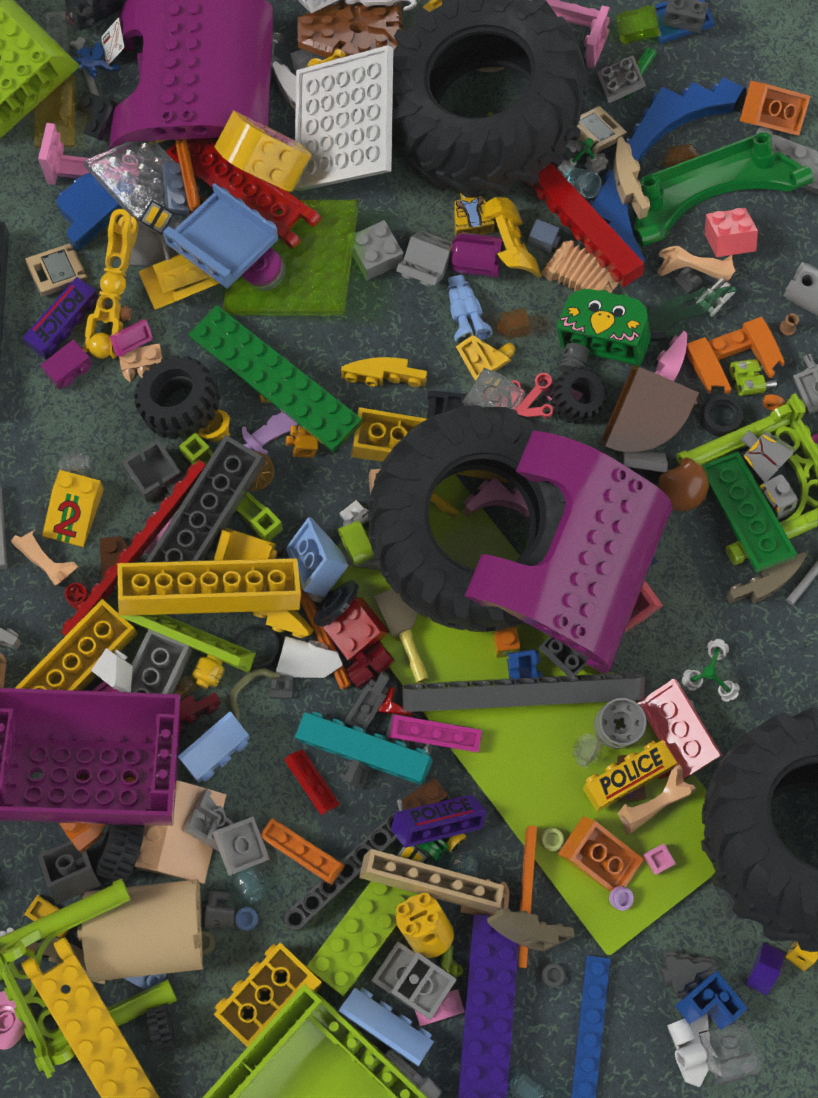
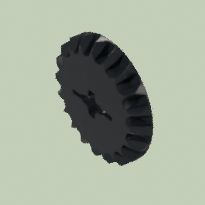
M353 580L347 581L329 594L317 609L313 618L314 623L319 627H324L336 621L339 616H342L348 610V607L353 604V600L356 599L359 591L358 584Z

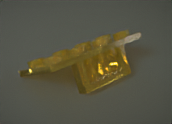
M70 75L35 107V148H41L47 123L55 124L57 132L60 133V141L64 147L75 146V75Z

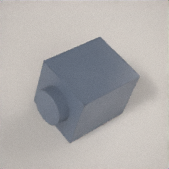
M537 219L529 235L528 245L550 254L553 247L557 248L561 237L558 236L559 227Z

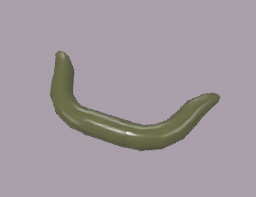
M256 668L247 673L233 687L229 695V705L237 720L240 716L237 704L239 693L255 677L265 676L275 679L279 678L280 674L266 668Z

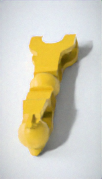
M117 209L111 214L105 259L107 268H104L106 273L100 279L101 291L99 294L101 296L98 298L94 314H90L87 319L86 340L83 351L85 353L90 352L97 359H105L110 355L113 359L117 357L110 336L106 333L95 334L98 322H112V335L123 330V323L119 320L121 308L119 300H122L120 295L126 288L125 272L129 267L131 252L136 243L139 229L138 221L124 209ZM120 215H124V216H122V217L119 219L118 224H117V222H116L117 218H118ZM116 259H121L120 266L113 268V262ZM108 300H112V308L106 310L105 303Z

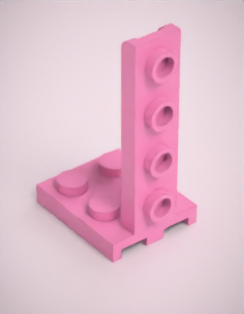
M545 0L557 17L562 16L567 22L590 28L591 33L586 36L584 41V47H586L584 59H586L587 67L594 69L610 32V29H607L610 22V17H607L610 7L602 5L600 11L594 8H586L560 0Z
M46 124L38 160L47 184L55 185L57 176L77 179L86 173H93L104 183H127L130 186L137 187L141 170L139 165L63 155L64 145L60 141V133L57 132L55 124Z

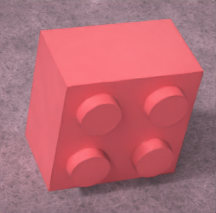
M746 208L706 214L705 236L716 257L756 251L758 230Z

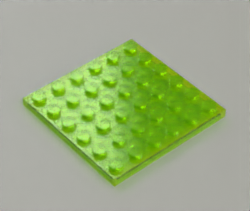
M300 200L308 207L314 209L322 220L315 227L310 226L302 217L290 229L301 240L295 249L288 247L278 237V240L271 246L279 254L282 261L278 277L266 286L256 287L250 285L241 275L228 289L226 288L223 310L229 315H344L358 201ZM279 210L276 215L282 214L283 211Z

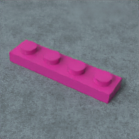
M393 715L389 738L478 753L482 730Z

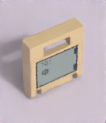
M600 106L582 114L577 125L581 130L579 139L583 143L587 138L593 139L592 146L594 147L592 152L594 154L617 143L619 137L624 139L627 133Z
M71 243L25 258L41 297L66 289L76 277L84 282L88 280ZM43 268L48 280L40 282L36 272Z

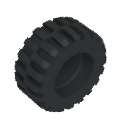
M172 356L171 359H161L160 363L152 364L150 370H145L142 374L143 378L139 379L136 385L138 389H135L134 403L139 414L150 430L163 438L168 436L169 439H177L178 437L184 439L195 432L198 434L201 428L205 429L209 425L208 422L214 419L216 416L215 411L219 409L220 392L216 382L201 361L192 359L189 356H183L182 358L180 356ZM183 388H192L189 396L180 404L172 407H163L165 400L173 392Z

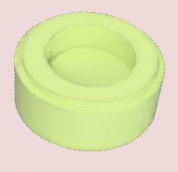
M549 828L542 834L541 844L545 850L556 852L563 846L564 836L560 830Z

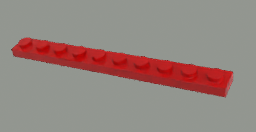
M199 460L196 464L194 463L189 467L187 476L183 481L177 482L169 498L166 497L161 502L158 512L148 518L146 527L142 532L136 533L132 539L133 543L128 549L126 548L120 553L117 563H136L178 511L206 467V464ZM117 563L107 569L105 578L101 583H97L92 588L89 598L79 604L77 613L73 618H69L64 623V629L61 631L62 634L66 636L102 599L106 601L118 586Z

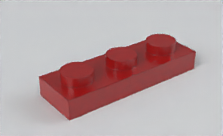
M303 749L288 755L284 759L320 815H324L340 805Z

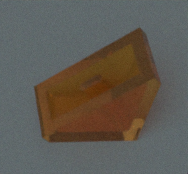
M691 144L668 147L661 165L672 167L701 155Z

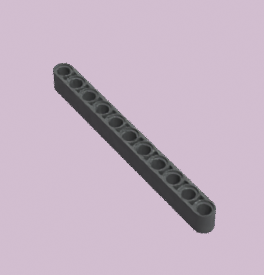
M637 672L576 675L572 679L568 676L415 683L403 686V709L410 712L607 702L616 698L641 700L645 698V675Z

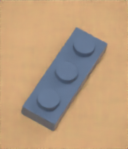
M164 161L162 169L166 209L173 212L174 215L187 216L189 207L180 164Z

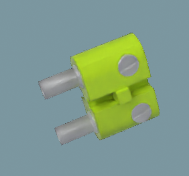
M756 359L737 361L730 364V374L732 380H736L735 388L739 396L764 393L766 388L777 386L776 380L765 381L764 376L759 374L763 368Z

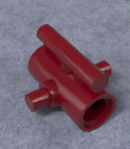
M379 640L364 653L359 652L356 655V660L348 665L346 670L353 683L362 690L371 679L377 680L380 673L390 667L395 660Z

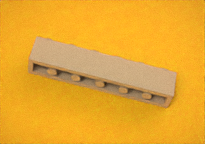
M373 849L364 855L359 877L417 894L428 893L433 898L491 914L500 909L504 885Z

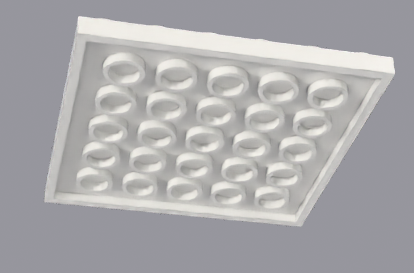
M387 45L296 70L295 141L303 144L312 156L294 190H307L391 172L393 47Z

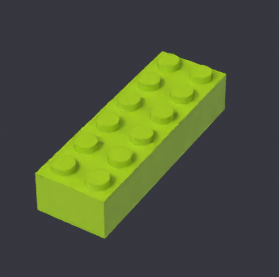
M371 881L306 967L342 997H345L396 929L397 906L408 898L419 894Z

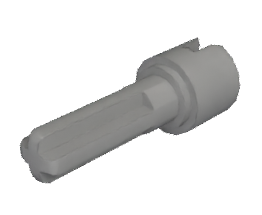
M389 1049L386 1052L385 1056L428 1098L439 1097L442 1090L429 1077L423 1079L395 1050Z

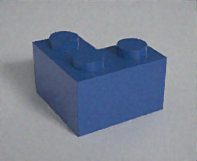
M718 971L706 977L675 1004V1007L689 1024L707 1013L720 1030L733 1023L748 1009Z

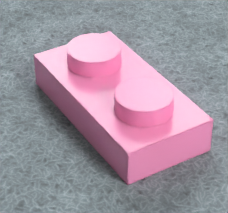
M458 989L448 992L431 1020L415 1010L419 1026L465 1013Z

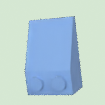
M311 517L307 518L286 547L289 558H297L299 581L305 592L325 597L348 567L342 551Z

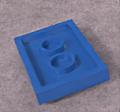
M668 1L646 7L645 14L659 44L696 33L662 25ZM708 7L701 31L712 28L715 24Z

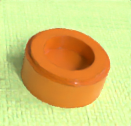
M769 394L764 396L762 404L766 409L774 411L778 407L783 406L785 400L780 396Z

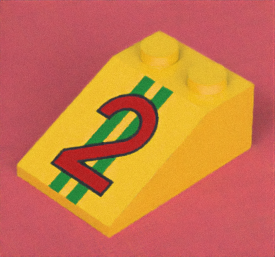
M59 470L52 489L42 536L84 548L104 492L101 481Z

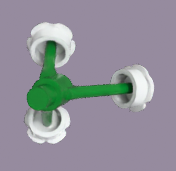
M715 639V641H710L707 645L708 654L712 658L710 665L704 668L703 673L697 670H686L683 673L682 683L688 690L695 691L701 687L703 678L708 680L714 679L720 685L718 692L721 699L729 702L738 697L740 687L737 683L734 684L729 680L723 682L717 676L716 661L726 657V653L729 652V646L722 639Z

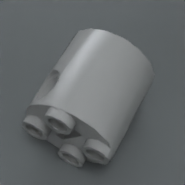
M802 262L796 271L794 280L790 281L783 296L786 297V300L818 316V268L809 263Z

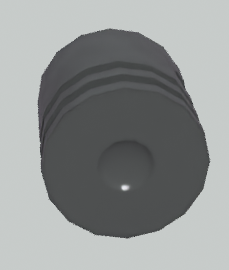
M568 343L565 347L559 370L564 373L569 368L571 369L575 366H578V368L586 366L590 354L589 349L581 344Z

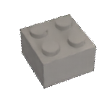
M385 220L348 236V249L366 280L397 267L403 261V251Z

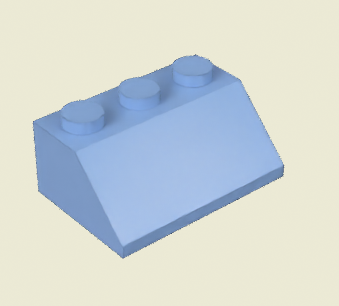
M229 712L183 751L178 758L198 783L202 780L206 782L214 775L213 770L219 765L223 767L232 759L230 757L231 754L236 750L241 752L249 744L247 741L250 738L235 716Z

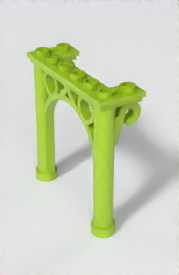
M796 393L791 395L786 405L772 411L770 416L692 450H684L676 454L679 466L681 465L679 461L685 457H689L702 465L741 448L748 447L741 441V438L749 430L758 438L765 431L769 433L775 432L774 436L777 438L781 434L789 435L794 442V452L799 447L806 459L799 457L797 453L795 455L792 454L787 459L798 477L801 497L796 512L788 519L780 522L789 539L818 527V501L808 496L810 487H818V444L814 443L811 438L810 429L801 420L806 412L805 404L802 399L798 398ZM809 469H812L817 480H810L807 483V480L810 478ZM806 504L816 508L800 515ZM739 541L726 546V553L734 566L743 563L744 559L748 558Z
M122 878L114 881L113 885L0 937V981L4 980L7 986L4 988L9 1001L13 1000L16 1005L14 1011L19 1022L23 1020L26 1028H24L25 1035L28 1041L33 1040L36 1046L34 1048L36 1066L40 1072H45L47 1079L52 1077V1073L55 1072V1065L69 1061L75 1053L59 1027L54 1030L46 1028L43 1019L51 1013L45 1007L46 1005L41 996L36 994V988L32 981L30 988L24 993L17 978L23 980L29 978L25 971L18 970L14 962L23 955L33 956L40 967L46 947L57 935L130 901V895ZM41 940L36 952L27 947ZM167 979L107 1009L117 1026H120L147 1013L148 1009L156 1008L166 1003L170 1005L176 1002L177 998L170 981ZM29 1003H38L43 1007L38 1014V1018H36Z

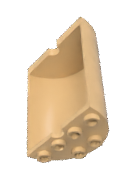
M198 879L126 887L131 898L130 901L83 922L82 926H78V940L82 941L84 953L81 965L91 982L203 969L201 892ZM101 890L86 891L82 899Z

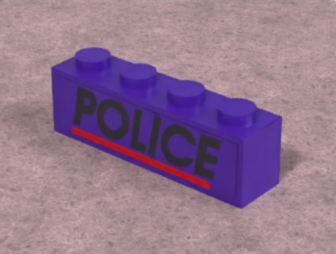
M76 277L24 335L23 339L26 346L44 359H47L49 355H54L62 340L68 339L71 335V330L83 322L85 314L89 310L96 307L99 298L96 290Z
M471 794L395 812L391 831L401 844L407 848L482 829L487 811Z

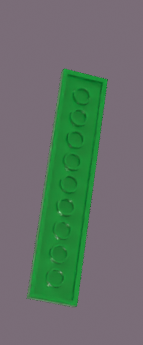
M216 305L188 334L194 342L333 453L364 423L362 418Z

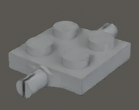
M812 354L803 357L808 368L801 373L793 375L794 382L809 415L818 412V364H815Z

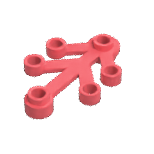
M540 373L536 376V386L521 403L519 396L521 391L520 383L513 380L508 384V389L511 393L512 409L516 410L519 415L526 417L542 416L545 419L553 416V408L549 404H545L542 407L529 408L543 391H548L551 388L552 378L549 374ZM544 381L548 383L546 386L540 385ZM513 385L518 386L516 390L511 389ZM498 396L495 399V406L507 407V399L504 396ZM501 400L505 402L502 406L497 404ZM545 409L551 410L549 414H545L543 411Z

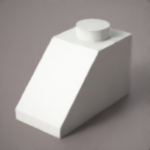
M106 648L91 671L119 692L131 693L133 666L125 661L127 659L126 655L117 649L113 653Z

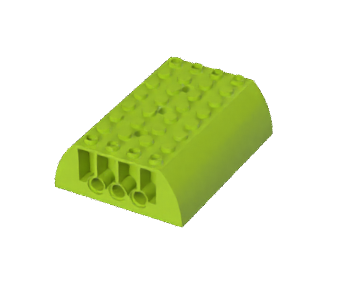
M0 0V138L80 67L15 0Z

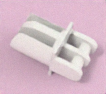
M723 278L711 289L708 288L696 302V305H701L704 311L707 310L710 313L711 317L721 310L722 305L737 291L733 287L721 298L730 288L728 282L720 288L724 282Z

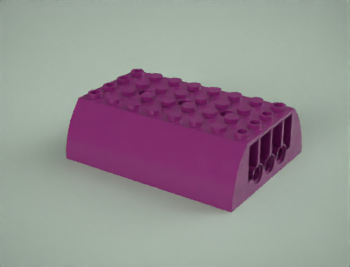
M0 688V821L173 826L179 752L180 694ZM34 772L43 774L39 779H32L30 777ZM80 774H87L90 776L85 781H80L77 779V777ZM128 775H133L136 777V780L126 782L124 778Z

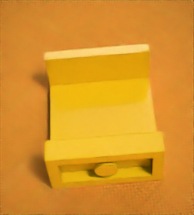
M226 528L222 530L214 561L276 559L278 551L275 550L276 543Z

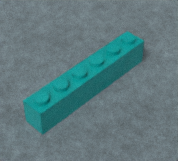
M304 712L295 735L298 742L351 761L352 759L359 761L368 767L421 786L424 785L433 761L428 756L429 752L420 748H416L415 751L408 749V745L400 741L388 742L386 741L387 738L380 734L374 733L373 736L365 734L366 730L357 726H353L352 729L345 727V723L337 719H333L332 722L325 720V716L317 712H312V714Z

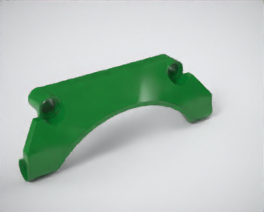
M757 133L754 136L642 177L640 181L641 191L644 196L648 197L650 208L647 217L639 219L637 216L634 227L635 235L642 247L665 239L674 223L685 212L711 197L743 189H772L788 192L813 183V173L808 165L802 167L799 163L781 152L775 153L772 149V136L769 133Z

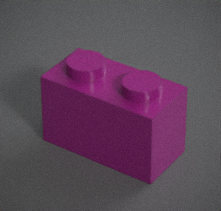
M72 340L40 366L44 374L61 390L63 387H69L80 374L87 373L92 363L83 349Z

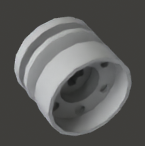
M616 698L608 702L597 712L594 720V732L598 740L605 746L613 749H623L637 742L644 734L647 725L646 715L642 707L635 701L628 698ZM620 720V725L623 728L617 730L615 729L616 724L614 722Z

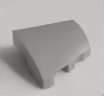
M205 789L196 802L183 831L219 851L212 832L232 825L233 822L226 817L221 805L217 807L210 797L211 791Z

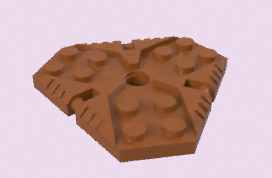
M340 0L335 5L330 4L318 11L298 17V48L326 58L332 56L337 49L342 50L345 53V57L387 45L393 47L394 52L397 46L394 35L398 29L403 30L401 1L395 2L392 6L373 5L367 7L361 2L347 4L344 0Z

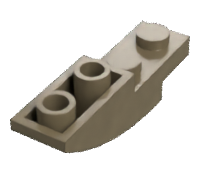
M806 553L797 554L795 559L763 570L762 576L751 579L749 584L743 586L740 583L731 587V591L726 596L729 604L750 597L752 603L755 604L774 594L795 574L806 558Z
M500 909L496 911L495 915L487 918L488 924L504 937L533 950L546 951L575 937L573 928L563 927V924L546 925V922L538 921V915L527 914V911L510 912V909Z

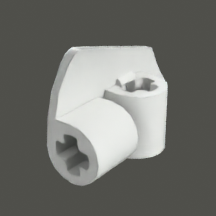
M286 636L276 673L281 676L324 678L341 667L343 663L338 652L328 649V646L322 642L309 641L307 643Z
M707 1013L691 1024L684 1018L667 1025L677 1049L675 1051V1058L684 1081L697 1087L701 1086L712 1065Z

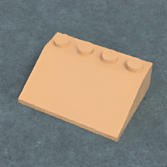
M176 781L173 826L145 825L142 846L135 863V867L138 870L184 880L198 879L200 883L205 884L213 848L183 830L196 802L206 788ZM210 790L212 793L210 797L217 807L221 805L223 808L226 794Z

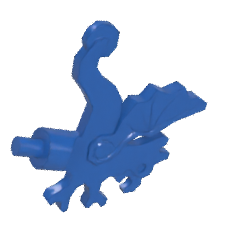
M96 42L95 48L91 52L92 56H90V47L86 48L84 46L83 49L81 48L76 51V55L80 54L79 57H82V59L74 57L76 62L81 63L78 70L85 67L88 74L93 78H96V67H102L111 72L120 69L118 64H114L111 67L101 60L104 53L102 51L103 47L100 46L99 42Z

